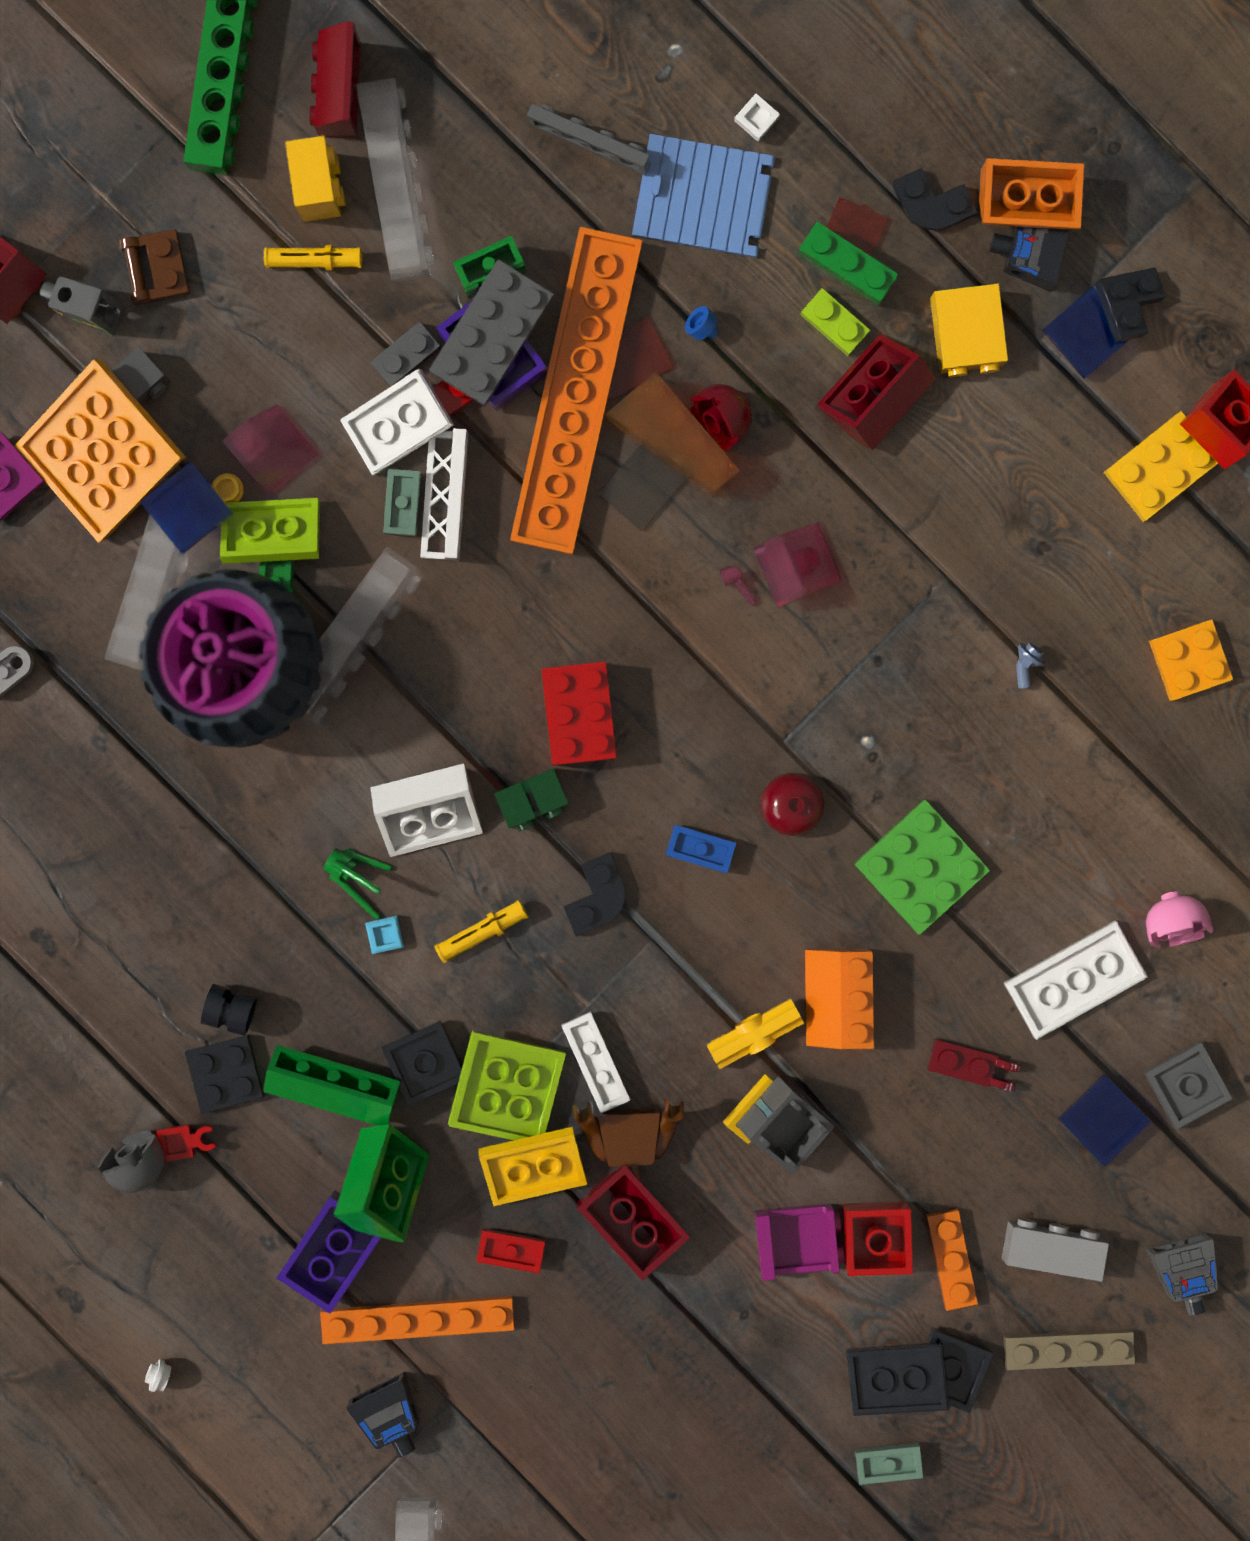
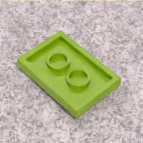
M301 498L222 503L220 559L222 564L319 559V499Z

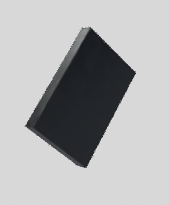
M943 1343L846 1350L853 1416L950 1410Z

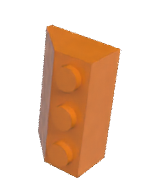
M987 158L980 173L979 204L982 224L1080 230L1084 164Z
M805 949L806 1046L835 1049H874L873 951L870 949Z

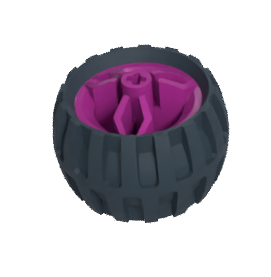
M235 569L218 570L213 574L201 573L192 576L184 581L185 585L168 591L161 598L163 602L154 613H150L145 623L147 629L144 641L140 640L139 657L143 661L144 669L141 670V677L145 689L152 695V701L156 709L169 723L183 734L199 742L218 747L242 748L258 745L266 739H274L290 729L289 724L295 718H302L310 708L308 702L314 690L318 691L322 676L318 671L319 663L323 661L322 644L316 636L317 630L312 617L289 590L260 574ZM234 623L233 634L230 635L228 625ZM257 651H260V652H262L263 654L257 655V654H255V653H256ZM234 681L236 695L230 696L231 683Z

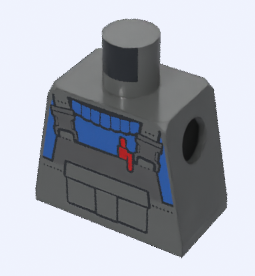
M1206 1233L1146 1248L1167 1296L1173 1302L1184 1300L1188 1315H1198L1206 1312L1207 1309L1203 1295L1214 1293L1218 1290L1213 1239Z

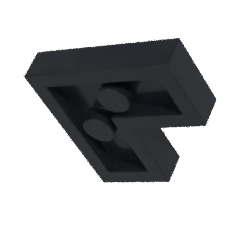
M1156 267L1101 278L1095 283L1115 343L1144 337L1149 331L1140 306L1160 302L1166 297Z

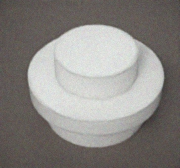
M159 1359L156 1365L150 1364L145 1383L149 1384V1391L151 1392L156 1390L164 1391L167 1385L171 1366L166 1365L165 1360Z

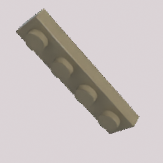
M1131 1329L1004 1335L1005 1368L1007 1370L1135 1364L1134 1332Z

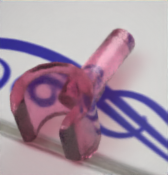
M729 566L720 570V575L726 587L735 583L737 589L749 605L756 602L744 585L745 583L742 581L740 571L736 567Z

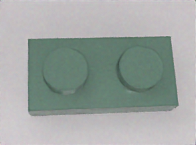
M388 469L384 534L416 537L421 481L420 471Z
M919 1443L855 1449L859 1485L923 1478Z

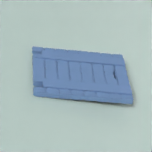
M650 134L646 154L650 156L651 166L646 176L642 175L632 236L758 258L759 247L748 245L749 237L760 239L762 236L772 176L760 173L762 166L774 167L775 156Z

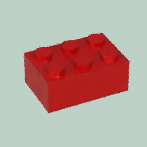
M606 662L541 669L552 765L615 759L616 749Z

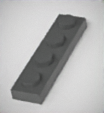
M534 104L531 105L527 113L530 126L646 176L651 166L650 156L646 154L647 150L635 143H629V146L617 141L618 138L608 131L600 130L598 133L589 129V125L578 118L571 117L568 120L559 116L560 113L551 106L545 104L541 107Z

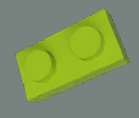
M823 288L800 313L804 319L847 356L851 354L870 331Z

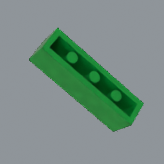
M276 1045L267 1068L263 1092L378 1126L389 1124L401 1081Z

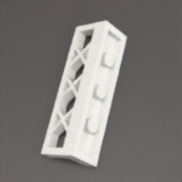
M453 428V431H444L429 441L420 558L459 561L468 447L467 429ZM436 438L453 439L452 453L444 460L435 451ZM436 457L439 460L440 464L434 468V462ZM450 461H451V469H450V467L447 465V463L450 462ZM445 467L450 473V483L447 488L440 492L433 484V476L441 468ZM434 489L438 495L432 500V490ZM449 492V497L447 500L445 495ZM442 498L448 505L447 518L438 524L431 516V507ZM430 520L436 526L432 531H430ZM444 525H446V532L442 529ZM440 530L446 537L445 552H428L429 538Z

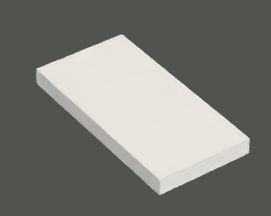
M1113 921L1005 981L1004 985L1033 1037L1037 1040L1148 978L1118 922Z

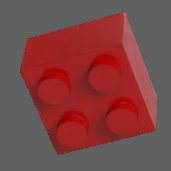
M1235 369L1214 383L1180 423L1224 469L1250 452V385Z
M906 1202L842 1204L844 1269L848 1276L913 1274L911 1209Z

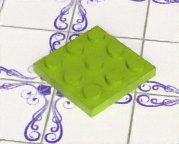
M472 1030L448 1125L509 1140L546 1133L566 1053L561 1050Z

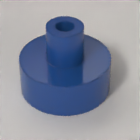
M700 306L688 317L685 331L698 341L706 337L713 339L719 332V329L716 327L717 315L706 306Z

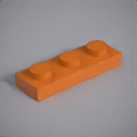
M955 1208L926 1214L946 1311L978 1305L959 1210Z

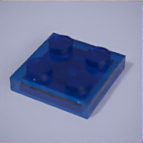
M1094 287L1089 289L1042 330L1083 379L1127 342L1115 343L1098 292Z
M192 462L188 463L140 502L182 554L186 553L234 514Z
M1104 1074L1058 1118L1104 1166L1151 1122Z

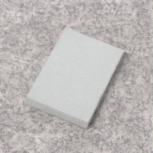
M422 369L412 372L340 420L372 475L379 474L454 425Z

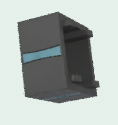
M779 1076L736 1123L752 1143L792 1175L835 1127L819 1109Z

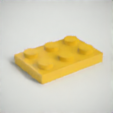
M1182 411L1174 415L1104 471V474L1143 522L1218 464L1180 425L1186 417Z
M573 1127L478 1149L479 1159L493 1206L587 1185L586 1174Z

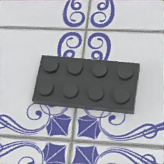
M498 259L430 367L429 372L485 407L552 301L554 294Z

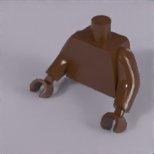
M665 1099L664 1112L661 1116L659 1108L608 1110L604 1113L599 1111L597 1118L593 1112L592 1102H587L588 1107L586 1109H578L577 1105H574L573 1110L575 1122L581 1126L583 1134L594 1154L601 1161H607L609 1167H619L626 1164L641 1181V1166L654 1165V1159H660L667 1151L674 1137L678 1122L683 1118L684 1101H681L677 1106L669 1104L670 1099Z

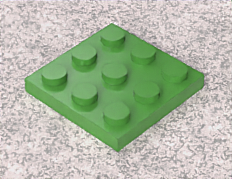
M925 799L854 863L856 868L918 935L923 933L990 871Z

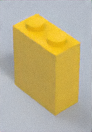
M999 284L934 291L930 301L939 374L948 373V377L953 378L968 375L967 370L980 369L981 374L1000 371L999 367L1008 361Z

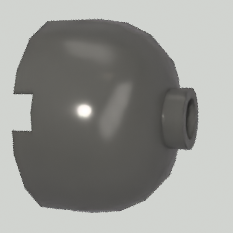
M144 1130L127 1136L121 1140L123 1144H126L117 1151L113 1147L110 1148L100 1159L98 1169L106 1182L118 1191L124 1193L149 1191L158 1183L157 1179L162 1174L166 1163L163 1148L154 1133L152 1134L151 1131Z

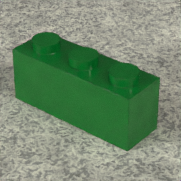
M817 221L798 251L799 256L876 306H879L898 276V273Z

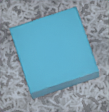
M398 915L365 923L372 954L404 947Z

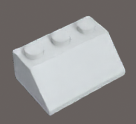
M464 763L370 787L374 815L390 857L483 834L472 787Z

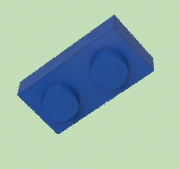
M674 824L666 856L728 873L736 842Z

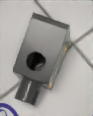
M61 276L57 279L56 284L47 281L40 290L41 300L49 302V308L60 315L114 336L124 305L103 290Z

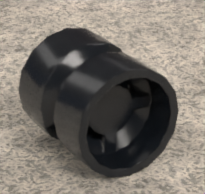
M212 984L204 1003L201 1024L214 1028H220L222 1025H225L228 1032L245 1036L254 1016L257 996L242 991L235 995L232 994L231 988Z

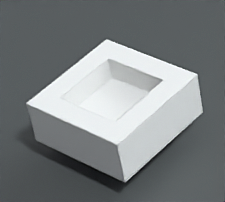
M755 94L736 115L734 121L759 142L779 119L780 114L759 95Z

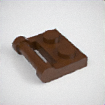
M176 229L138 237H125L119 240L121 251L125 252L133 290L130 294L133 305L190 295ZM140 249H147L155 289H145L137 251Z

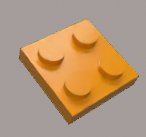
M1212 619L1149 641L1170 701L1233 680Z

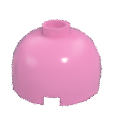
M1178 891L1162 895V901L1152 906L1146 918L1147 935L1150 946L1161 947L1159 941L1168 940L1170 941V947L1187 944L1204 938L1205 930L1210 934L1213 932L1210 915L1201 901L1191 896H1181Z

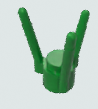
M336 848L327 859L323 870L330 873L329 879L339 884L371 916L379 920L380 914L345 880L352 878L367 889L380 894L381 889L354 871L357 864L353 860L387 871H391L392 866L357 854L348 848L345 852Z

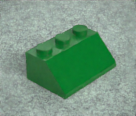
M390 1124L361 1128L334 1216L356 1231L396 1242H404L430 1154Z

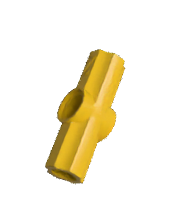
M790 998L762 1014L756 1013L735 1025V1029L706 1045L719 1069L749 1053L752 1055L772 1045L776 1038L804 1024Z

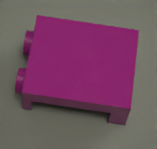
M831 1203L755 1210L762 1281L775 1280V1275L831 1270L833 1274L839 1273V1264L844 1263L842 1244H837L836 1232H841V1220L839 1212H834Z

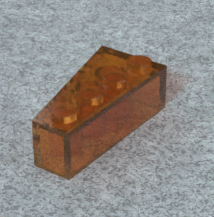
M656 372L606 413V421L618 427L628 437L653 452L663 462L674 467L680 474L712 497L733 480L740 471Z

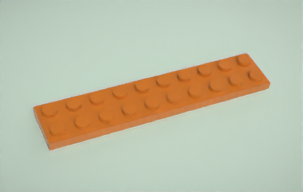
M585 227L579 228L511 533V542L569 555L574 554L643 240Z

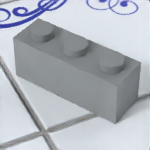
M1018 1218V1222L1008 1221L1002 1260L1008 1266L1102 1282L1109 1243L1103 1237H1100V1232L1081 1229V1233L1068 1231L1069 1227L1061 1224L1050 1223L1049 1228L1037 1226V1221Z

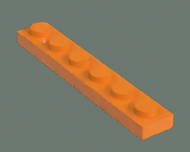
M513 1296L334 1308L331 1314L324 1309L320 1312L322 1344L514 1331Z

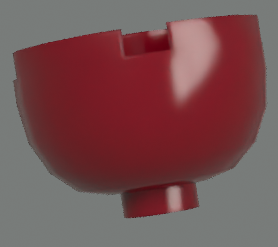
M714 384L691 398L690 402L694 401V405L689 409L693 422L705 439H708L709 435H711L718 442L714 445L716 448L727 451L741 442L747 435L752 424L750 401L742 391H738L729 385Z
M790 772L778 775L768 783L761 795L760 808L762 817L770 828L781 835L798 836L808 833L817 826L823 816L825 803L822 791L814 780L804 774Z

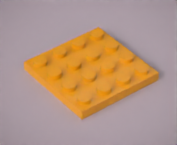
M100 358L94 359L14 445L98 543L104 542L185 458V455Z

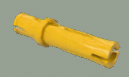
M325 245L324 248L265 247L263 254L265 268H325L326 271H333L334 267L362 268L363 264L361 247L333 248V245Z
M518 899L515 903L496 913L491 911L487 914V918L434 945L441 961L446 963L448 960L496 934L497 936L503 935L505 929L529 917Z

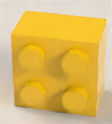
M325 136L285 141L294 205L303 222L342 217L340 206H345L346 204L343 187L340 186L339 178H336V174H341V169L334 145L329 146Z

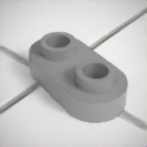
M12 646L0 653V697L31 673L34 667V659L27 649ZM17 657H20L23 661L19 669H16L13 665V661Z

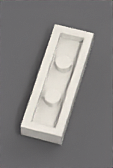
M591 1011L562 1024L561 1026L600 1113L630 1101L627 1090Z

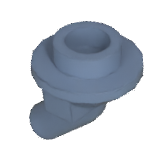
M1031 642L1027 645L1023 643L1018 645L1019 660L1016 665L1018 688L1031 687L1029 667H1040L1045 664L1042 659L1044 653Z

